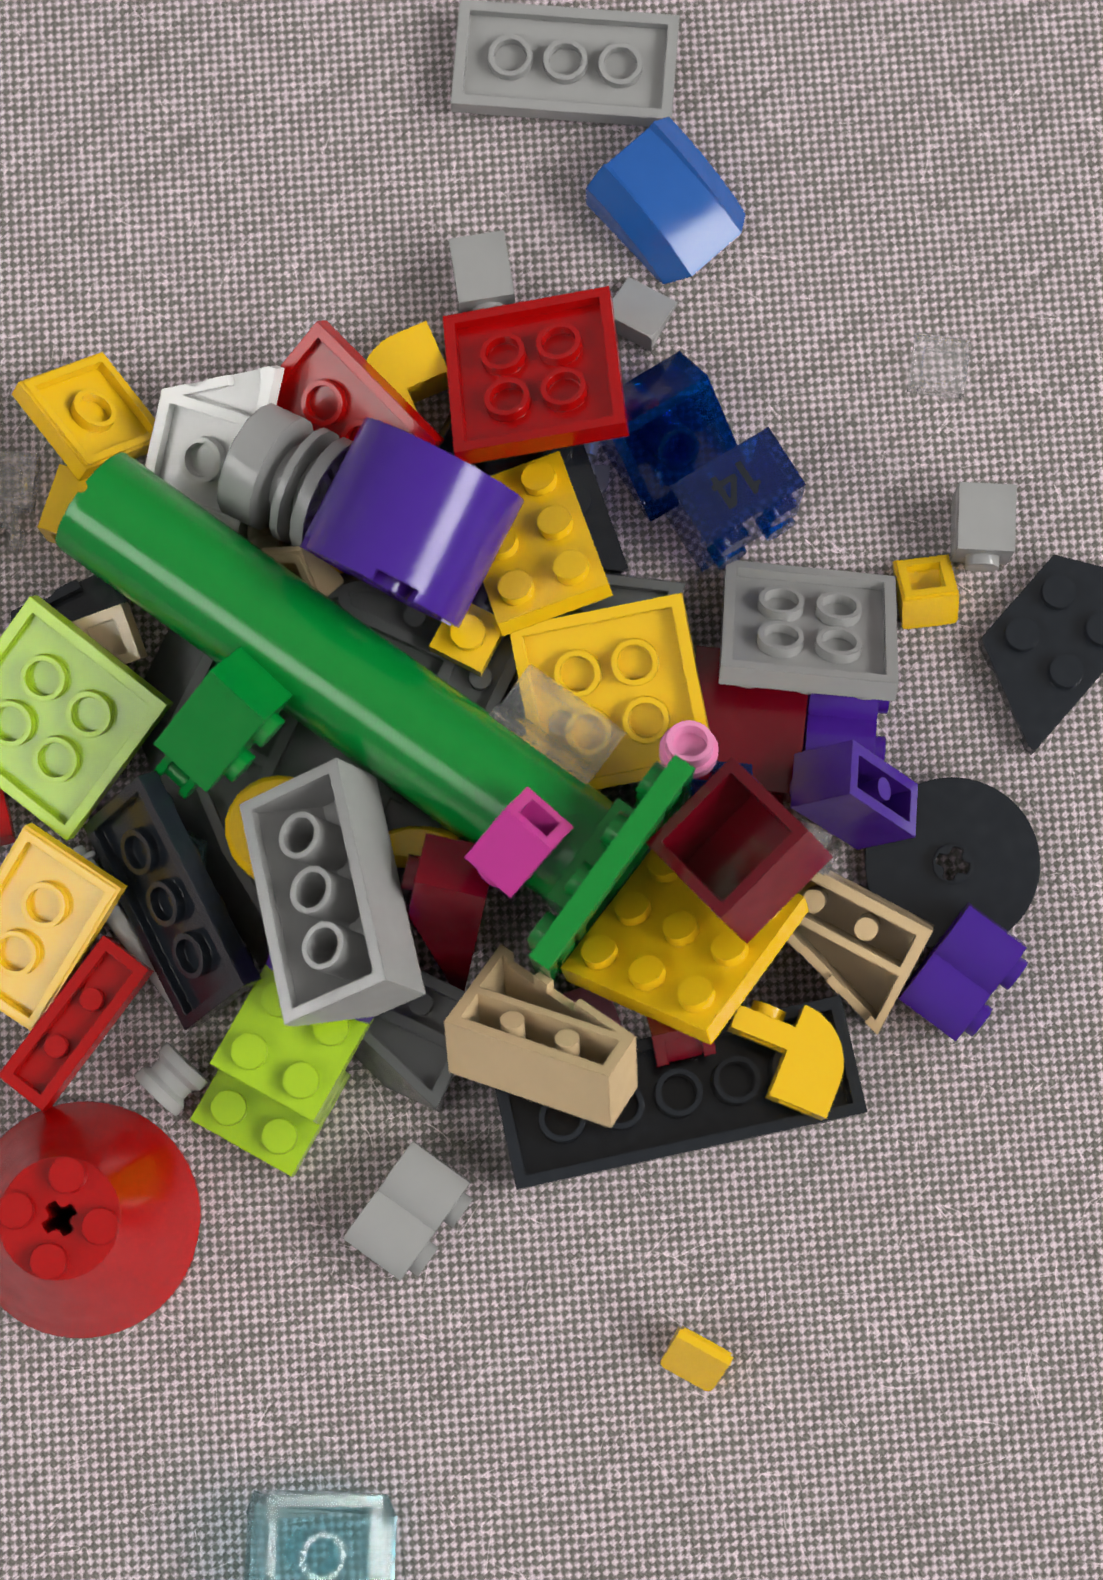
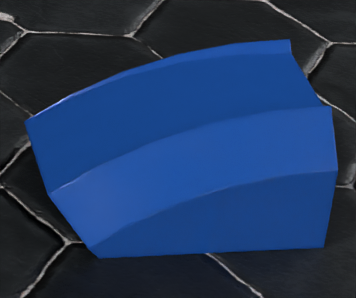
M669 116L653 121L648 129L608 163L603 164L586 187V205L662 284L692 277L742 234L746 213L708 160Z

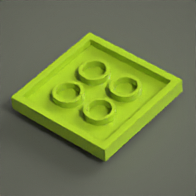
M38 595L30 596L0 637V788L68 841L76 836L172 706L173 702Z

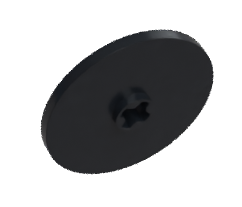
M959 777L938 778L918 784L916 837L866 848V880L869 891L934 924L933 932L925 945L926 947L934 948L946 929L968 902L1005 930L1009 931L1026 913L1036 893L1040 875L1039 847L1028 819L1020 808L1005 794L992 786L972 779ZM952 848H958L962 851L961 861L969 864L966 874L956 873L952 881L946 880L942 877L944 868L936 864V858L939 854L948 855Z

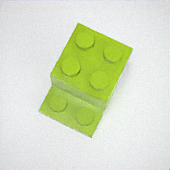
M265 965L260 974L261 980L254 984L209 1063L218 1068V1071L190 1120L285 1174L294 1177L348 1082L351 1074L345 1070L371 1023L367 1024L355 1019L293 1027L284 1025L274 972Z

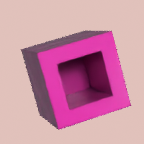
M527 786L503 810L464 858L477 868L479 875L484 881L493 887L501 889L511 898L535 873L571 831L573 826Z

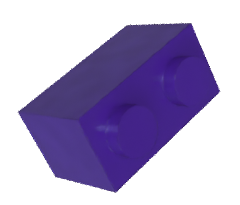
M849 740L794 754L793 779L790 782L789 788L792 809L856 850L916 837L918 784L854 740Z

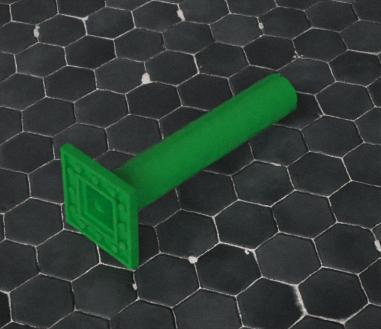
M123 452L107 459L87 479L86 491L83 493L77 492L59 524L55 540L56 545L64 553L218 664L238 647H242L293 695L282 710L463 841L476 844L503 810L527 786L573 826L571 831L524 884L548 902V906L559 914L555 916L550 911H547L526 940L529 942L528 945L532 951L529 954V959L536 973L539 971L543 972L553 979L555 983L562 973L561 966L650 852L651 848L646 842L688 799L695 768L676 754L666 767L656 761L635 790L638 792L635 796L637 800L634 804L635 809L620 798L613 802L136 459Z

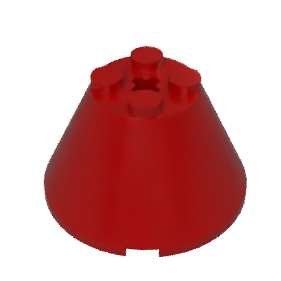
M80 1101L52 1106L47 1111L36 1112L17 1123L0 1138V1306L23 1324L43 1333L66 1338H94L121 1332L135 1326L159 1310L173 1296L182 1284L194 1260L193 1256L198 1242L201 1223V1202L196 1179L187 1159L164 1130L151 1120L129 1109L109 1103ZM72 1207H74L77 1212V1214L74 1215L70 1220L71 1226L74 1229L73 1231L70 1230L67 1221L69 1211Z

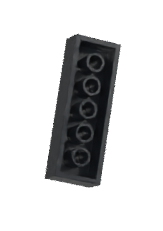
M841 996L780 1008L787 1013L784 1022L794 1026L799 1010L804 1005L813 1008L829 1021L841 1042L844 1057L842 1079L828 1116L824 1120H818L765 1098L783 1053L728 1032L727 1030L732 1019L727 1022L714 1040L716 1054L704 1056V1052H702L699 1056L673 1062L669 1061L668 1065L660 1067L656 1063L652 1038L647 1037L636 1040L638 1087L611 1128L495 1088L516 1190L867 1113Z

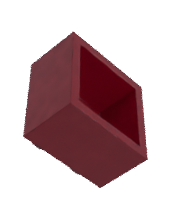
M733 757L646 842L679 878L746 944L833 858L815 836Z

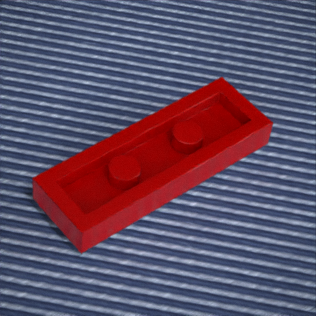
M103 935L0 1071V1079L41 1111L49 1110L154 971L111 937Z

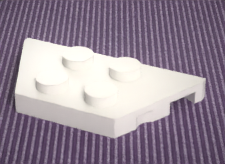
M267 366L248 372L225 375L201 382L162 389L145 467L244 538H246L248 525L220 511L217 502L218 481L224 460L234 438L247 419L260 407L270 403L277 404L285 368L280 366Z

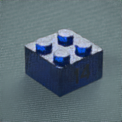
M767 427L670 485L666 517L701 572L714 564L721 570L727 564L741 559L747 553L745 548L747 544L764 535L767 541H770L789 530L796 523L793 517L797 515L800 509L806 483L770 428Z

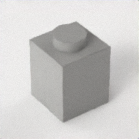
M504 230L449 239L460 313L515 303Z
M959 482L952 496L950 562L965 563V569L974 572H992L998 570L999 565H1007L1015 552L1017 484Z

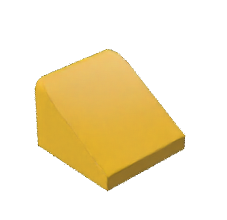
M949 554L893 561L892 568L893 575L896 576L899 617L903 629L948 625L957 622L959 591Z
M682 1325L681 1328L678 1326L661 1358L660 1364L664 1369L702 1390L710 1392L724 1375L734 1357L731 1356L732 1353Z

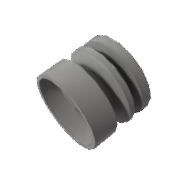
M273 403L260 407L247 419L234 438L224 460L217 492V502L220 511L258 530L270 527L274 538L285 543L291 542L292 546H300L353 441L345 437L339 438L338 434L324 427L314 431L310 421Z

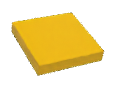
M103 352L20 381L11 394L78 481L89 478L107 459L120 452L126 453L134 459L148 454L155 418Z

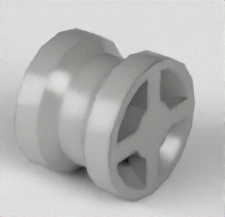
M166 1042L159 1049V1059L151 1067H142L134 1075L136 1080L174 1116H177L184 1109V1099L192 1091H201L209 1083L204 1075L169 1042Z

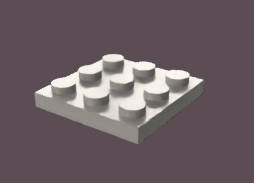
M726 559L723 578L718 684L735 685L749 689L765 688L795 691L801 694L816 693L855 697L860 700L895 701L899 685L896 576Z

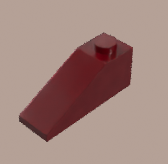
M426 833L421 856L408 855L401 889L412 891L408 916L450 985L465 991L489 884L482 879L477 868L464 858L475 845L474 843Z

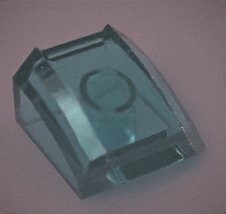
M305 1490L253 1491L246 1511L247 1535L244 1580L395 1579L397 1515L387 1494Z

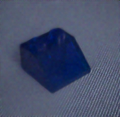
M681 351L623 384L629 436L599 441L604 453L650 522L713 485L710 480L713 476H716L720 481L738 470L735 466V463L741 461L744 466L746 465L708 375Z

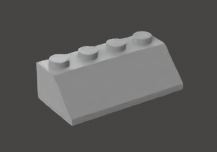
M334 758L239 804L284 1025L293 1027L373 1017L425 995L376 777L341 759Z

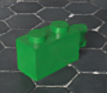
M238 647L209 671L154 742V745L165 754V757L154 771H157L160 778L167 775L181 789L177 794L184 800L198 786L207 792L224 776L233 783L255 760L256 756L249 751L253 744L256 743L259 747L264 746L285 723V720L278 713L293 695L242 647Z

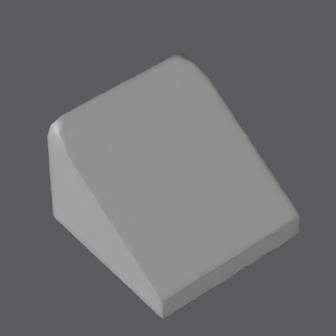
M628 277L612 299L616 332L627 340L652 351L678 302Z

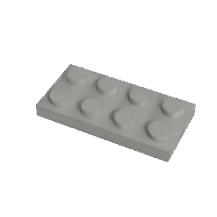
M460 0L450 102L451 112L647 127L653 121L668 116L672 119L680 15Z

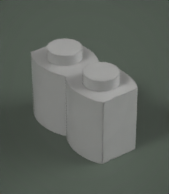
M412 1141L343 1239L401 1281L408 1270L418 1277L439 1248L430 1242L443 1222L453 1228L473 1201V1198L464 1193L471 1184V1181L416 1141Z

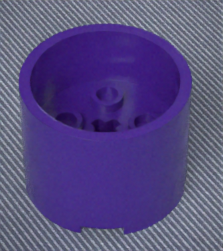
M366 417L307 529L300 547L350 576L352 575L384 592L386 595L438 621L459 628L522 507L524 499L498 480L454 455L399 428Z

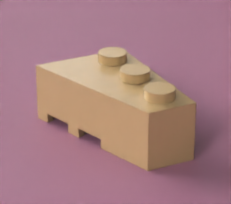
M823 867L798 892V894L805 896L809 911L787 942L825 978V982L837 994H840L878 1035L931 936L934 924Z
M501 944L444 1021L448 1069L450 1073L611 1128L638 1087L636 1036L581 998L574 1003L554 989V980L539 971L534 975L514 961V953Z

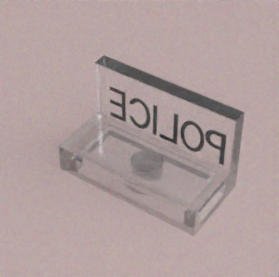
M532 664L528 665L504 701L496 705L489 714V716L585 785L593 781L627 733Z

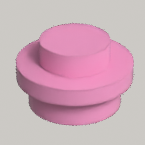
M688 720L675 724L664 733L660 740L659 758L662 765L666 767L676 754L695 768L693 778L702 777L709 773L718 759L719 747L716 738L705 725L697 721Z

